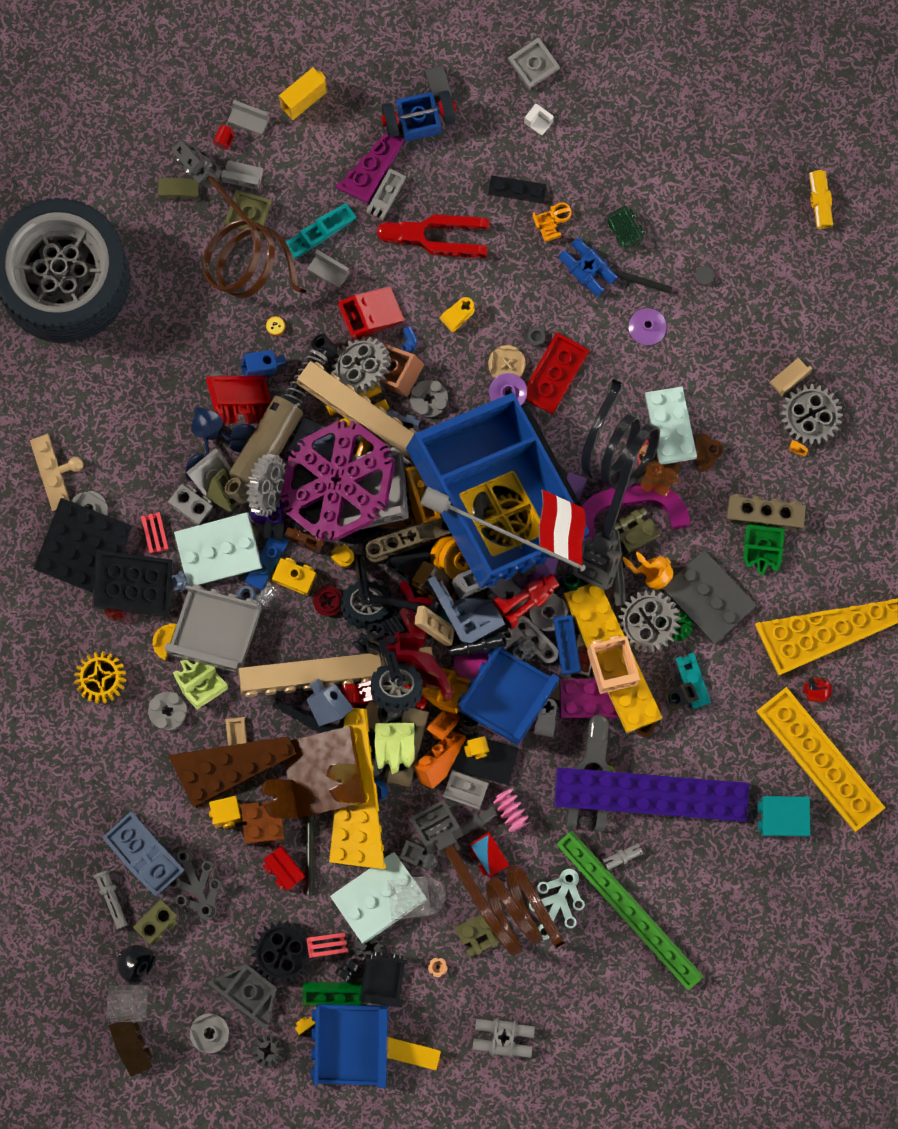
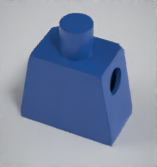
M273 350L244 354L240 365L243 376L268 377L275 375L278 367L286 366V359L284 355L274 356Z

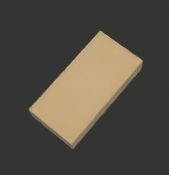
M245 717L225 719L228 746L248 743Z

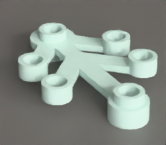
M566 869L562 871L560 878L547 883L540 882L537 890L539 893L545 894L549 889L561 886L557 894L543 898L541 901L544 906L553 904L549 911L552 921H554L561 907L565 918L564 924L567 928L571 929L575 927L576 919L572 917L565 898L568 889L573 898V908L575 910H582L585 903L580 898L576 887L579 882L577 872L573 869ZM567 875H571L573 877L572 882L566 881L565 878ZM542 884L547 886V890L544 892L539 888ZM575 902H582V907L576 908ZM529 903L530 910L534 911V909L531 907V904ZM568 919H572L574 921L573 926L567 925ZM542 924L538 927L540 932L544 928ZM548 934L542 935L543 940L549 939Z

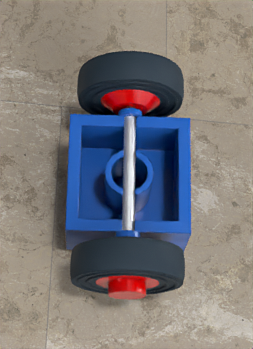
M449 91L439 92L438 106H436L433 92L396 99L397 113L394 111L392 103L382 104L383 116H381L383 127H386L388 136L394 137L399 134V122L404 142L441 134L439 113L442 115L445 125L455 123L456 105L455 101H452Z

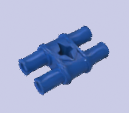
M578 237L571 246L580 253L582 259L576 261L566 249L559 254L558 258L569 268V273L574 275L581 283V286H586L596 297H599L605 289L594 279V275L600 274L610 285L618 279V276L607 266V261H604L595 252V249L589 248ZM592 264L591 269L587 268L584 270L585 265L589 266Z

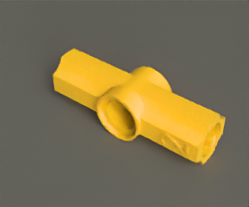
M817 170L810 172V200L813 202L811 207L814 209L816 228L825 229L832 227V197L830 190H828L826 171Z

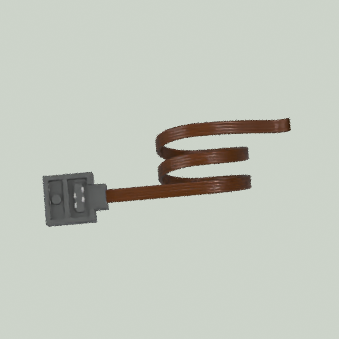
M180 139L172 149V152L176 155V161L183 165L184 170L198 184L209 189L214 186L242 218L220 229L207 245L202 259V270L209 284L237 298H248L257 293L268 280L274 265L275 246L270 235L271 233L278 240L285 253L293 289L300 293H306V290L299 287L294 259L284 239L276 231L250 220L217 182L223 173L204 150ZM248 225L249 228L237 233L220 253L216 266L219 286L213 280L210 273V260L213 251L221 239L230 231L239 226ZM258 231H262L267 243V259L263 272L250 289L242 293H234L233 291L240 289L249 281L257 268L261 254V239ZM252 234L253 253L250 263L242 277L234 284L227 286L224 279L225 262L237 243Z
M444 800L410 818L428 853L431 854L438 850L442 858L448 856L488 926L512 956L521 953L522 947L506 919L499 898L520 930L532 944L536 945V943L543 941L542 934L524 902L519 885L553 945L558 948L565 944L533 885L519 866L508 869L506 873L510 894L499 878L494 877L486 882L489 907L457 852L460 850L456 839L464 835Z

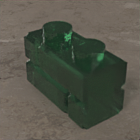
M626 205L607 214L605 219L623 252L642 243L644 240L643 235H645L643 227L637 225L634 220L636 219L635 213L632 209L628 210Z

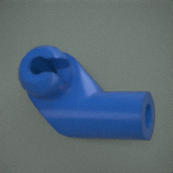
M409 326L403 329L406 341L401 346V350L412 353L418 340L412 327Z

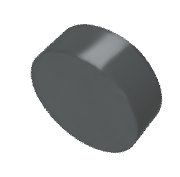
M703 266L697 269L695 280L699 285L708 286L713 282L714 272L711 268Z
M533 327L528 331L527 341L531 346L538 347L545 342L546 334L543 329Z

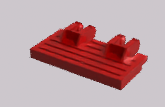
M209 376L206 378L214 412L221 416L223 424H236L238 421L237 415L244 414L248 424H258L271 403L264 376Z

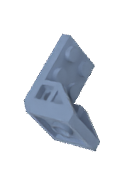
M435 576L428 579L461 641L472 643L505 625L491 599L465 597L453 602L442 581L438 582Z
M132 811L102 837L127 868L155 896L184 871V868L148 831Z

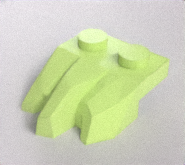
M182 660L180 662L184 670L182 672H173L182 693L197 710L228 690V685L216 673V669L213 666L198 662L192 664L188 660Z
M375 723V758L378 769L388 764L391 773L394 774L399 771L400 763L404 764L407 768L411 766L415 760L414 723Z

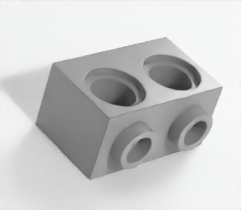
M181 484L168 501L169 506L197 526L202 525L213 511L212 502L205 496L201 498L195 494L197 491L190 485L185 487ZM182 495L189 496L187 502L182 503L179 501ZM197 506L205 508L201 514H197L194 511Z

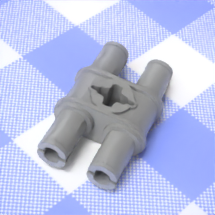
M498 1018L494 1019V1021L476 1019L475 1030L491 1032L494 1035V1039L483 1040L474 1038L472 1050L490 1052L491 1056L531 1058L532 1046L515 1044L513 1040L516 1036L534 1038L535 1026L521 1025L516 1021L498 1020ZM505 1030L506 1037H509V1040H506L502 1047L498 1036H501Z

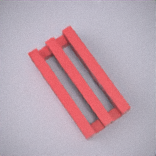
M160 512L153 515L149 514V516H141L150 554L169 550ZM155 518L158 520L164 547H160L154 523ZM146 520H150L156 549L152 547Z
M345 933L306 938L309 958L347 953V941L344 939L346 937ZM339 938L338 942L312 944L313 941ZM333 946L341 947V949L316 953H314L313 950Z

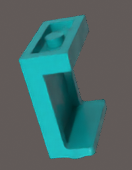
M763 796L761 801H758V813H761V821H758V832H761V837L810 836V797Z

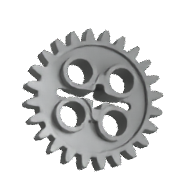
M362 336L361 341L355 338V343L352 344L348 341V347L342 346L344 351H337L339 358H334L333 360L336 364L331 366L334 369L331 373L339 377L340 382L345 386L346 384L352 386L358 395L361 394L362 390L367 394L368 388L374 390L375 384L380 386L379 380L386 379L383 374H388L389 371L386 368L391 366L388 362L391 357L388 355L389 351L384 344L380 343L378 339L373 340L372 337L366 339Z
M811 384L809 389H807L806 385H803L802 391L797 387L795 389L796 394L790 392V398H785L786 404H783L781 407L785 410L780 414V416L785 417L781 424H787L784 431L790 430L789 437L795 435V441L802 439V445L806 441H809L810 446H812L813 441L820 445L821 439L826 443L828 441L827 436L833 438V432H838L839 429L835 425H841L842 423L838 420L843 416V414L838 413L842 406H836L839 399L833 400L834 393L828 395V388L821 391V385L817 389H814L813 384ZM817 399L820 405L813 406L810 400ZM824 406L826 407L825 410H822V411L817 412V413L815 414L814 418H813L812 416H810V417L806 418L805 420H803V422H801V423H797V422H796L797 420H801V419L807 417L809 411H810V413L812 414V413L818 411L820 408H822V407H824ZM794 408H801L803 410V414L797 415L794 412ZM826 415L829 418V422H822L820 416ZM810 424L813 430L806 431L803 425Z
M273 454L263 455L262 458H258V463H254L255 469H251L252 476L248 477L250 483L247 484L249 490L246 494H249L247 499L250 502L249 507L252 508L251 511L255 512L256 515L267 517L272 515V512H276V507H280L279 501L283 499L281 498V492L286 469H284L286 464L282 463L283 459L280 456Z
M645 590L644 596L638 592L637 599L631 596L632 602H625L628 606L627 609L621 608L624 615L619 616L623 620L619 625L624 627L622 631L623 634H627L629 645L631 647L635 645L637 651L641 647L644 653L647 652L648 648L650 652L654 653L655 647L662 651L661 645L663 644L668 647V640L674 642V639L671 637L672 634L678 635L675 628L681 626L676 621L680 620L681 617L675 616V614L679 610L677 608L673 609L676 604L670 602V597L664 598L662 592L658 596L655 590L652 591L651 595L649 591ZM651 604H655V605H656L655 610H654L653 612L649 613V612H648L649 606H650ZM640 608L643 609L646 616L651 618V623L657 628L660 633L659 635L656 634L653 627L648 625V620L642 615ZM639 615L640 621L637 624H633V618ZM662 619H666V625L660 628L659 622ZM650 630L651 636L648 639H644V633Z

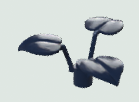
M196 407L191 430L196 437L204 439L206 454L204 456L202 453H197L190 458L185 470L187 480L192 481L186 472L210 453L208 440H214L220 434L228 441H231L230 448L233 451L241 452L255 427L249 424L238 425L233 429L232 437H229L221 430L223 420L219 414L206 408Z

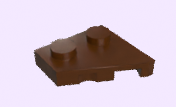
M294 527L292 529L287 528L283 536L285 539L317 554L324 543L323 540L304 534L301 530Z

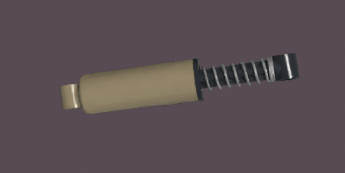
M318 334L313 338L311 342L312 349L309 351L310 356H306L307 362L302 363L303 369H298L299 375L294 376L295 381L290 382L291 388H287L288 394H275L229 471L232 479L226 483L225 492L237 503H245L249 497V494H246L249 490L247 484L250 483L248 477L252 476L251 469H255L254 463H258V458H262L263 455L273 454L279 456L305 413V408L299 402L303 403L301 398L302 396L306 397V394H304L306 390L296 384V377L300 376L310 361L325 365L328 359L336 354V344L325 334Z

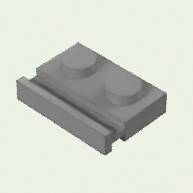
M452 769L443 797L480 810L489 782Z

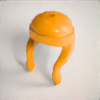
M636 552L639 562L642 563L637 568L627 558L623 557L624 564L633 573H642L646 576L645 583L653 590L665 587L673 578L671 561L668 557L664 558L660 555L657 558L646 561L641 553Z

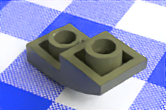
M159 178L158 197L176 200L177 197L196 200L198 198L199 184L195 179Z

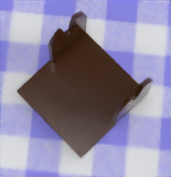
M353 726L291 740L297 755L285 760L288 780L269 779L263 783L261 789L262 793L273 797L274 801L263 805L267 813L273 818L299 819L366 803Z

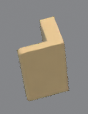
M797 358L772 379L770 384L783 397L809 375L813 368L811 366L807 367Z

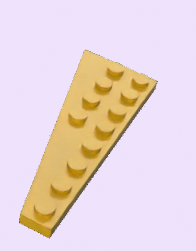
M898 598L758 622L755 624V627L777 675L780 676L898 624Z
M353 708V710L345 715L344 727L353 726L366 803L335 810L329 862L386 869L383 856L384 845H382L381 840L382 829L378 816L377 789L373 776L374 765H372L371 759L372 748L368 735L367 709Z

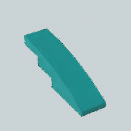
M347 203L316 219L315 223L302 229L298 235L285 241L294 260L356 220L357 217Z

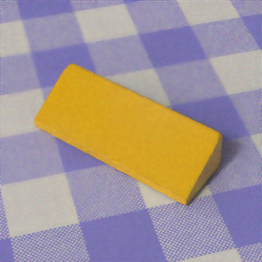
M388 1037L387 1058L437 1070L441 1054L440 1050Z

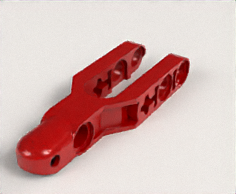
M434 214L421 223L384 222L377 227V236L384 243L403 244L405 242L408 245H420L431 255L487 257L488 247L485 245L430 242L424 237V231L429 228L489 229V219Z

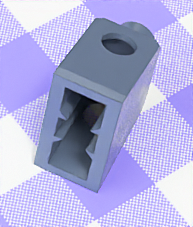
M319 678L309 684L314 693L307 698V702L319 726L342 719L353 710L351 704L336 685L332 684L324 687Z

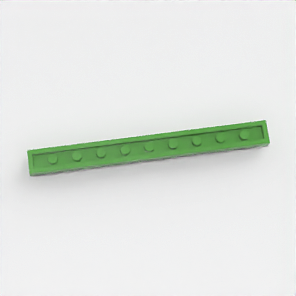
M572 830L556 844L688 991L704 977Z

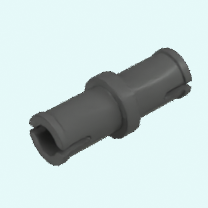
M491 806L481 814L474 815L473 819L460 826L465 837H467V835L475 830L484 828L486 823L499 816L493 806Z

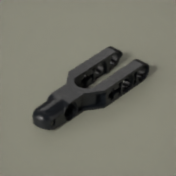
M303 688L300 689L309 695L314 693L313 690L305 691ZM276 698L275 703L272 705L277 710L280 709L282 713L295 720L297 719L298 722L317 733L344 727L345 716L337 726H328L326 724L319 726L314 717L301 713L291 704H285L278 698ZM370 727L368 732L369 739L375 738V730Z

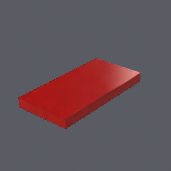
M556 332L526 384V401L553 415L590 350Z

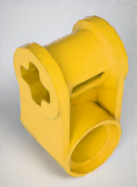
M463 297L451 308L447 309L439 319L453 333L474 314V302L468 297ZM462 305H465V306H468V305H469V310H467V309H464V310H463Z

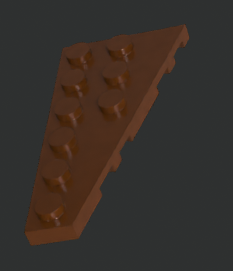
M287 736L168 755L192 806L196 807L297 755V752Z

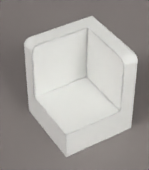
M535 104L525 116L524 123L540 135H543L553 123L554 116L538 104Z

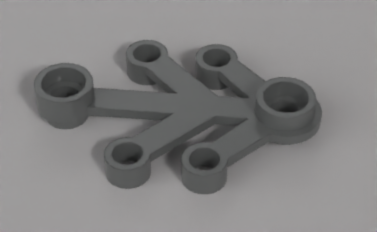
M181 849L177 852L176 859L180 864H183L191 884L183 882L177 877L175 878L177 881L176 886H173L172 882L168 886L172 889L179 888L196 895L199 902L188 899L184 894L178 895L175 902L180 907L187 906L197 910L198 915L203 920H211L217 913V907L214 902L219 889L222 888V881L215 878L209 882L211 890L206 898L204 891L209 876L215 868L214 863L210 860L202 863L201 868L203 871L199 880L191 863L194 858L193 852L190 849ZM182 853H184V854L186 855V859H185V860H182V859H181V854H182ZM207 863L211 865L209 870L205 867ZM214 881L218 882L217 888L213 886ZM181 897L185 900L183 904L179 902ZM205 907L209 908L208 914L204 912Z

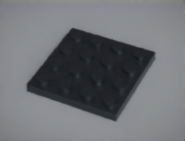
M60 498L33 569L93 593L96 551L122 553L133 526Z

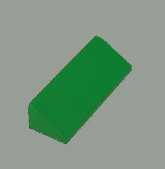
M303 982V1006H317V1004L362 1005V1002L359 1001L362 983Z

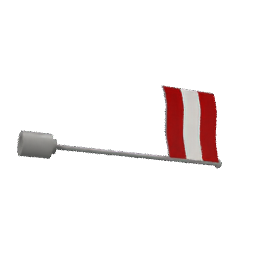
M427 487L423 494L420 505L442 514L443 511L447 512L450 509L579 568L580 571H584L586 568L582 563V543L586 524L585 510L552 493L541 490L543 506L539 524V546L451 506V501L448 500L449 496L433 488Z

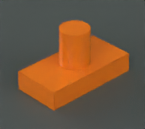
M443 710L430 723L427 730L432 733L434 739L443 741L459 724L460 716Z

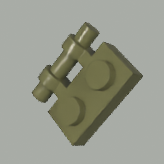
M645 508L639 511L635 510L631 512V515L616 520L614 530L620 529L622 531L620 543L627 554L660 537V532L651 518L645 522L643 521L642 517L647 515ZM635 522L637 526L629 529L627 525Z
M482 915L455 927L462 944L465 945L470 942L472 948L466 950L469 957L475 954L478 956L482 954V951L490 947L494 948L500 943L497 937L493 936L492 930ZM486 934L488 940L478 944L476 939Z

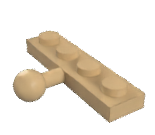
M46 434L30 440L51 509L55 512L60 498L70 501L61 473L69 470L74 472L80 471L83 468V461L79 457H72L68 463L59 466L50 436Z

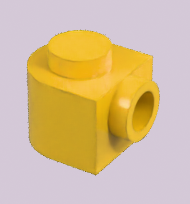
M346 544L342 547L337 545L331 553L333 555L331 559L340 568L347 569L354 564V553Z
M485 736L468 740L466 742L467 746H464L467 758L474 756L476 759L484 758L487 756L486 753L490 752Z

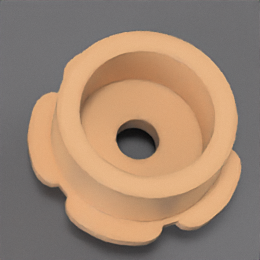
M433 958L428 966L429 972L434 977H441L448 969L446 961L442 958Z

